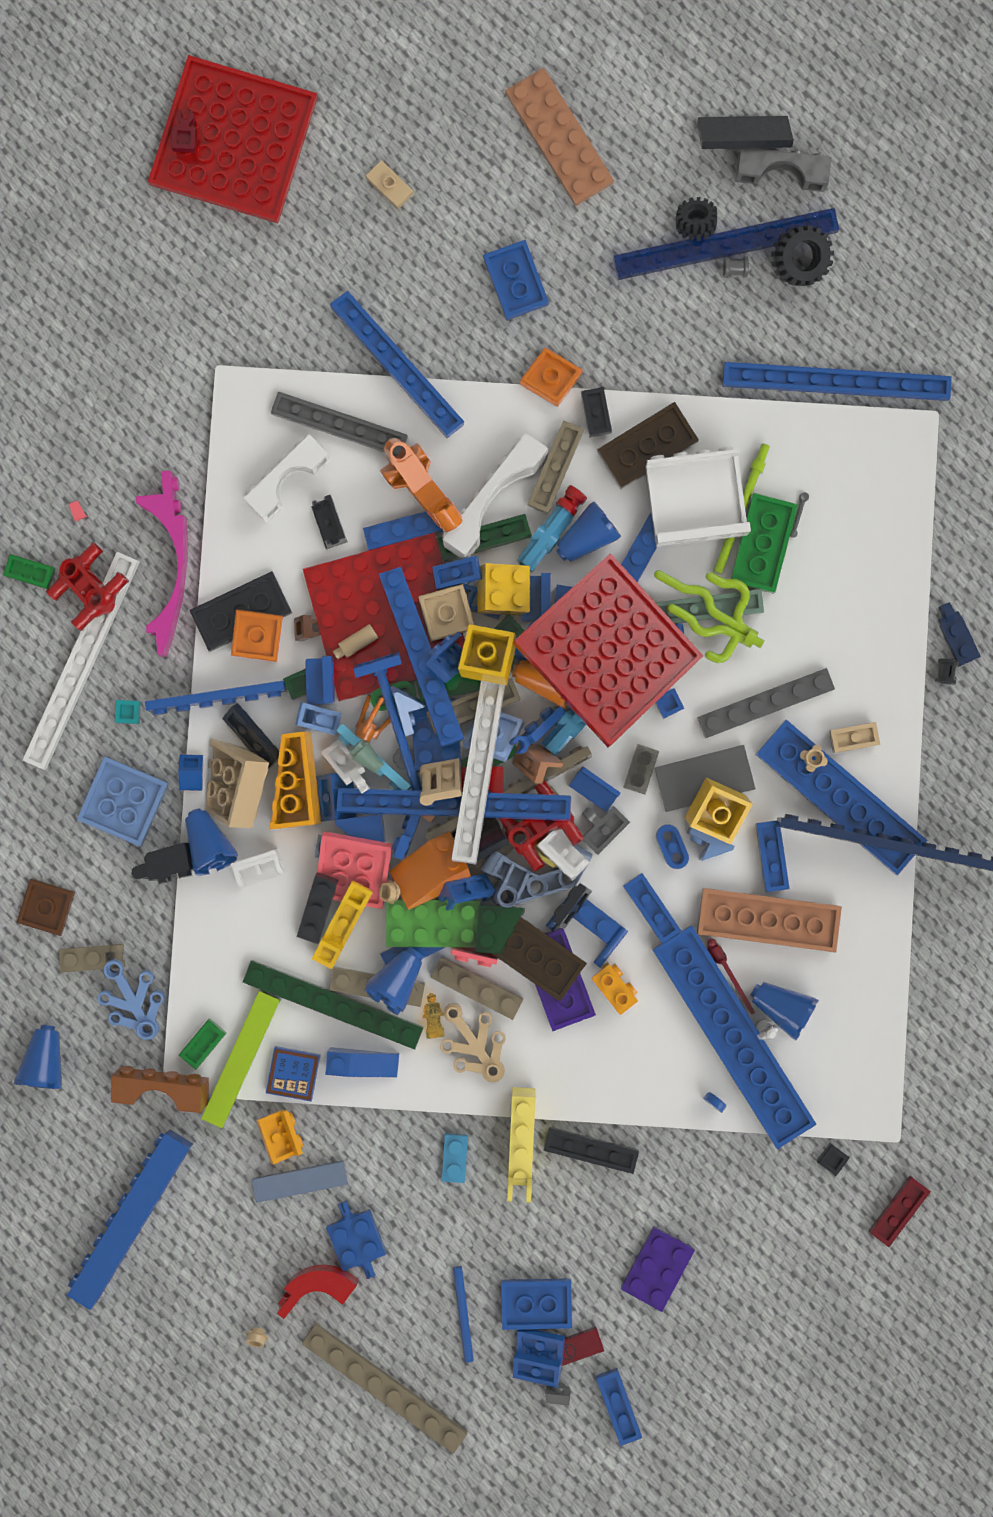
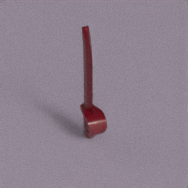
M710 938L707 942V949L715 963L722 964L751 1015L756 1013L726 963V953L715 939Z

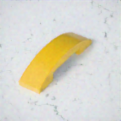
M352 880L312 960L333 969L373 893L372 890Z

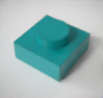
M116 700L115 723L140 724L141 702Z

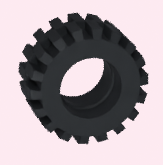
M807 225L786 230V233L778 237L780 240L774 243L775 251L771 252V257H774V261L771 262L772 267H776L775 274L781 276L780 280L788 282L789 285L793 286L813 285L814 282L821 281L823 279L822 276L827 275L829 272L828 266L833 264V261L830 260V257L834 256V250L830 251V246H833L832 241H827L828 235L821 233V229L818 227L813 228ZM800 242L807 243L813 255L810 265L805 270L797 269L792 261L793 250Z

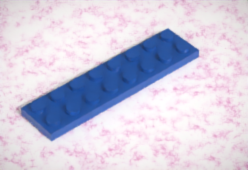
M787 719L783 721L755 754L835 824L845 826L844 830L853 832V828L868 831L867 835L875 837L876 833L891 835L890 840L899 841V837L914 840L913 845L922 846V842L926 843L928 841L823 750L822 752L828 760L827 764L815 768L813 772L807 771L806 763L800 758V753L804 750L812 749L816 744ZM860 844L895 875H899L915 856Z

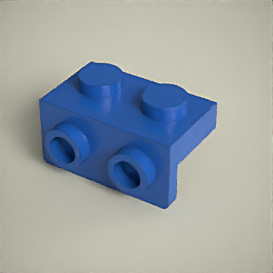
M460 632L456 633L453 637L448 635L440 645L437 644L429 652L431 658L427 661L426 665L445 683L459 673L458 667L463 649L456 642L462 636Z

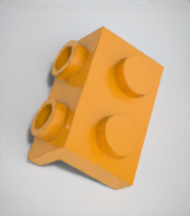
M607 961L602 965V970L592 977V980L618 1014L622 1015L638 1002L634 996L638 992L630 982L627 984L623 982L620 978L623 973L614 963L611 966Z
M281 1109L256 1120L271 1164L274 1165L294 1155L299 1156L303 1154L301 1149L303 1142L298 1134L296 1135L294 1129L295 1119L291 1112Z

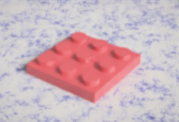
M324 831L321 839L317 872L339 880L333 900L341 902L353 880L373 891L366 906L382 909L384 901L380 898L379 889L388 879L393 844Z

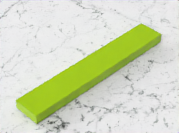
M259 990L203 1113L202 1120L220 1128L224 1127L281 999Z

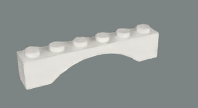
M527 433L522 439L518 438L512 446L511 453L508 456L505 455L500 460L499 468L496 472L488 475L482 490H477L470 500L471 504L467 509L463 508L459 512L463 519L462 523L454 530L444 532V547L461 559L471 557L480 545L481 522L493 498L512 482L523 477L535 475L548 457V448Z

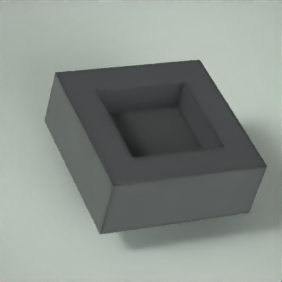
M559 1383L558 1388L546 1385V1403L569 1406L570 1388L562 1383Z

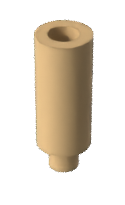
M369 624L338 643L340 647L334 650L333 653L337 659L344 655L348 658L378 639V636Z

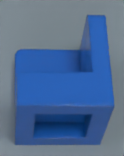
M180 754L178 770L179 790L201 791L203 789V755Z

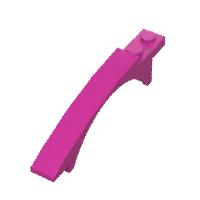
M161 471L163 494L136 496V504L152 513L162 522L169 532L176 549L178 573L174 591L163 611L146 626V633L156 635L157 655L167 657L174 638L184 597L188 563L187 518L184 515H178L181 513V502L176 497V491L180 490L179 479L171 471Z

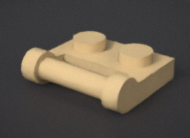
M459 758L424 764L420 767V776L422 778L420 803L422 805L428 806L436 800L462 796L461 763ZM436 774L437 788L431 789V778Z

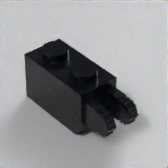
M180 843L148 852L144 857L145 863L133 867L131 872L134 879L158 881V884L172 882L171 877L178 876L179 879L193 876L189 843Z

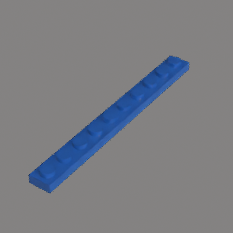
M724 362L722 387L949 401L951 399L952 376Z
M338 788L336 811L338 813L459 817L462 796L436 800L431 805L425 806L420 803V793L422 791L368 789L362 794L359 789ZM488 793L484 818L570 821L571 796Z

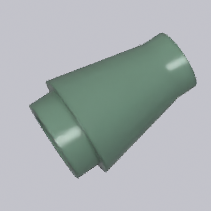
M360 740L349 752L354 761L368 768L374 774L384 765L368 742L365 743L363 740Z

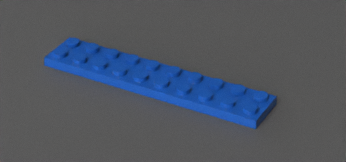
M688 926L665 943H661L653 948L652 951L774 1146L779 1149L817 1125L765 1041L759 1040L757 1037L760 1034L693 926Z

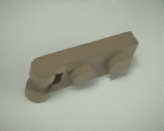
M124 944L59 949L60 972L104 969L108 962L107 952H113V959L120 960L124 967H126L125 960L122 957ZM116 964L111 965L112 969L119 968Z

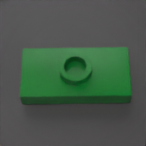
M10 554L3 576L48 590L55 568Z
M209 1018L178 1056L197 1070L227 1032Z

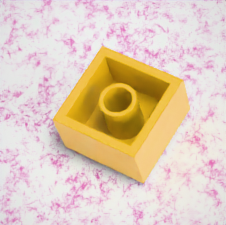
M485 563L480 566L482 580L477 581V613L521 616L530 612V566Z
M469 624L458 667L461 677L507 686L516 649L513 641L516 639L515 633Z
M706 777L685 815V819L690 827L731 845L753 804L746 795Z

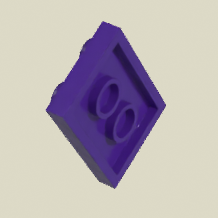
M653 1226L621 1285V1290L662 1312L695 1249Z

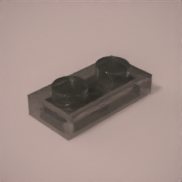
M640 744L636 745L623 788L643 795L646 794L659 755L658 750Z

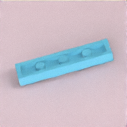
M341 724L336 730L340 733L338 739L347 747L350 744L355 746L361 740L344 724ZM379 757L384 765L376 773L381 778L386 775L391 780L389 785L394 790H409L411 785Z

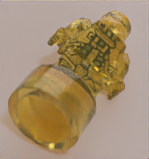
M429 993L427 995V1002L429 1003L424 1005V1014L422 1016L427 1018L426 1039L445 1037L444 1028H442L440 1023V1016H444V1013L440 1008V1004L438 1002L435 1003L436 995Z

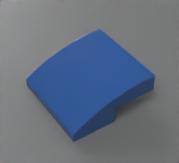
M535 1329L518 1330L517 1349L513 1363V1378L558 1388L565 1336Z

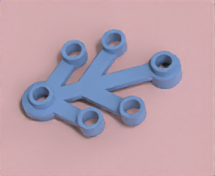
M118 959L109 960L104 966V974L109 979H115L125 999L113 996L109 990H103L98 995L97 1000L103 1006L111 1005L133 1012L136 1018L124 1017L122 1011L113 1010L108 1017L110 1024L134 1029L141 1039H153L159 1031V1024L155 1018L160 1004L165 999L163 991H153L150 996L151 1005L147 1015H145L142 1005L148 986L154 980L153 972L150 970L142 971L135 995L123 974V963ZM116 964L119 970H112L111 965ZM143 975H149L150 980L145 981L143 979ZM158 994L161 996V1000L156 1001L153 996ZM101 995H107L109 1000L104 1001ZM112 1015H118L120 1017V1020L115 1021L112 1018ZM145 1024L151 1026L150 1031L144 1029Z

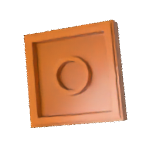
M545 347L521 378L520 385L558 407L580 378L583 370Z
M237 609L231 656L277 662L283 616Z

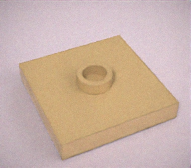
M463 584L419 596L431 642L446 638L448 635L454 636L458 632H467L469 624L475 625Z

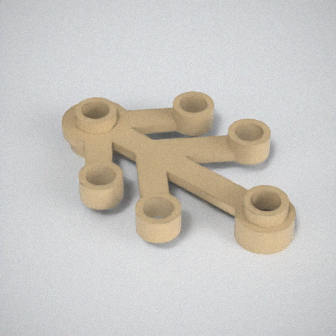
M457 1003L448 1004L444 1009V1017L447 1021L455 1023L468 1044L453 1042V1040L446 1038L440 1044L441 1051L444 1053H451L453 1051L476 1055L482 1062H467L466 1059L459 1057L454 1061L453 1065L455 1071L459 1073L464 1071L482 1073L483 1078L488 1082L501 1080L505 1069L499 1060L502 1045L506 1040L505 1034L502 1031H495L492 1034V1042L494 1044L491 1058L485 1051L488 1028L492 1023V1015L489 1012H482L479 1015L478 1021L480 1026L478 1037L476 1038L462 1018L463 1011L461 1006ZM451 1009H455L458 1014L456 1017L449 1016V1011ZM483 1015H488L490 1017V1021L488 1023H483L481 1021V1017ZM501 1034L503 1040L496 1042L494 1039L495 1035ZM450 1042L452 1045L451 1049H444L443 1043ZM458 1061L465 1063L463 1069L457 1068L456 1063ZM490 1067L497 1068L495 1075L489 1073Z

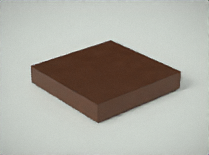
M31 878L16 923L62 936L75 891Z

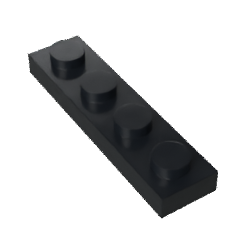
M550 1126L543 1151L631 1174H634L639 1155L638 1149Z

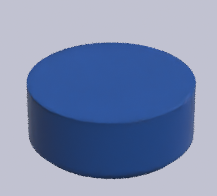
M707 1092L703 1098L720 1113H723L727 1107L721 1099L711 1092Z

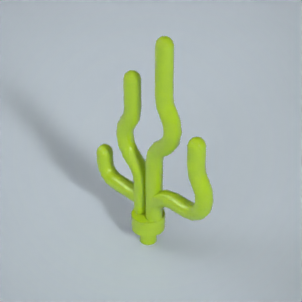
M660 570L654 572L656 579L685 594L700 595L704 599L708 613L718 621L726 624L704 628L686 610L675 604L667 606V610L670 613L685 620L691 630L697 635L711 637L717 634H724L730 637L721 654H716L709 650L705 652L706 659L714 663H724L731 657L738 642L749 648L752 645L758 648L762 647L765 640L759 638V632L747 626L742 619L743 612L750 599L749 589L742 581L724 579L712 572H708L705 576L708 581L719 587L735 588L740 591L741 597L735 607L732 618L716 608L711 593L705 587L684 584Z

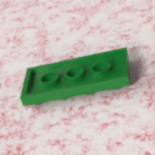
M756 493L752 494L746 516L747 522H750L751 532L747 536H741L730 579L740 580L747 587L756 590L761 589L772 594L776 592L798 504Z

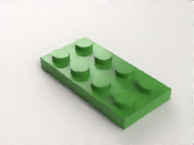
M401 899L394 901L393 904L387 902L386 947L476 948L480 900H470L455 904L454 908L448 911L446 910L448 900L444 902L429 900L410 910L407 909L404 901Z

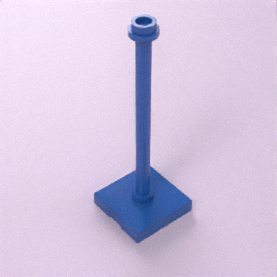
M396 652L355 665L353 670L356 678L370 673L377 676L412 790L422 791L386 676L387 668L402 664L400 653Z

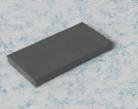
M744 745L654 768L665 812L691 806L706 777L740 793L756 789Z

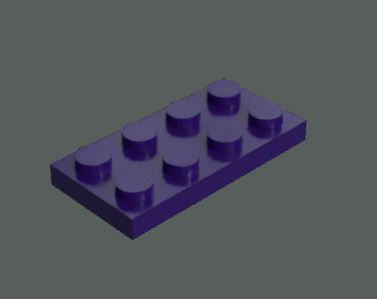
M564 928L546 933L572 952ZM579 974L561 1002L535 985L552 1032L596 1016L581 974Z

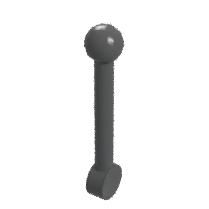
M806 492L801 493L799 496L801 502L791 530V538H795L798 535L797 527L803 507L809 499V494Z

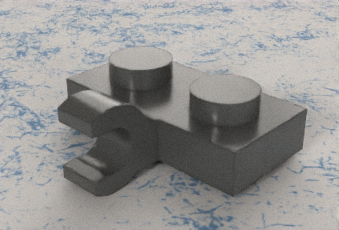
M612 806L601 818L588 807L582 815L593 826L583 835V841L599 855L630 821L615 806Z

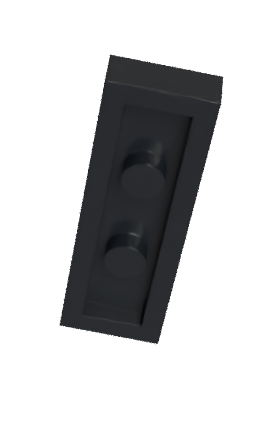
M236 703L222 719L251 752L269 762L268 769H270L279 759L278 748L264 734L261 728L257 726L247 712Z
M316 873L296 937L319 944L339 882L338 879Z

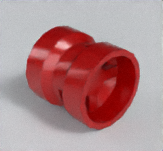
M569 485L565 490L564 497L559 498L556 502V506L559 505L565 508L574 517L578 512L577 508L585 503L587 497L576 487Z

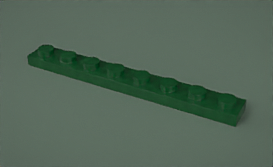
M254 960L250 961L242 982L414 1050L424 1028Z

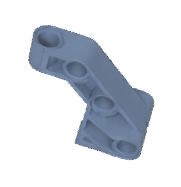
M578 845L573 846L590 862L593 855L591 852ZM497 851L487 856L480 869L484 873L498 879L493 887L496 893L491 896V900L494 904L506 908L572 888L578 883L584 872L583 870L573 881L565 884L561 878L563 872L559 868L535 874ZM535 880L541 886L537 893H533L530 889L531 883ZM506 890L508 897L506 901L502 902L500 896Z

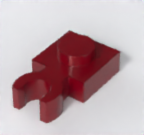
M181 110L177 111L176 116L180 126L173 125L171 145L173 152L196 153L197 129L192 127L195 123L193 111H190L188 119H182L183 114Z

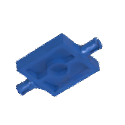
M346 1200L338 1204L343 1217L339 1221L327 1225L326 1229L342 1270L345 1271L353 1267L362 1266L366 1279H370V1277L372 1278L376 1275L371 1262L374 1259L385 1256L387 1251L371 1210L351 1213Z

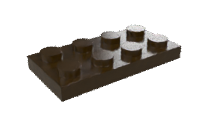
M673 402L598 448L597 453L621 490L646 475L645 465L651 457L657 455H664V458L673 457L674 454L681 453L698 443L699 439L676 402Z
M520 917L514 927V932L507 939L506 946L501 954L493 955L561 1002L587 962Z

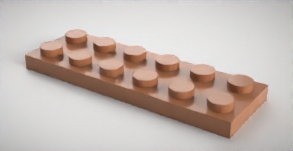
M544 67L505 90L506 96L575 206L614 184V179Z
M702 888L697 934L836 952L842 906Z

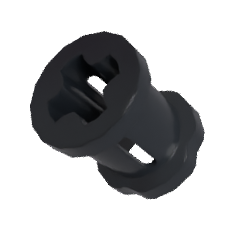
M938 659L940 666L935 682L956 685L954 678L959 661Z

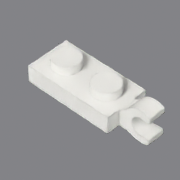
M338 739L323 750L321 754L346 785L353 781L363 794L369 789V786L365 783L366 781L361 776L365 770L361 764L352 759V756L349 754L350 751Z

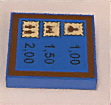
M275 1046L266 1093L311 1102L321 1054Z

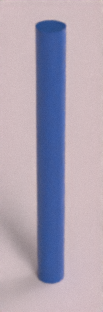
M462 1266L453 1267L464 1361L469 1363L474 1361L463 1270Z

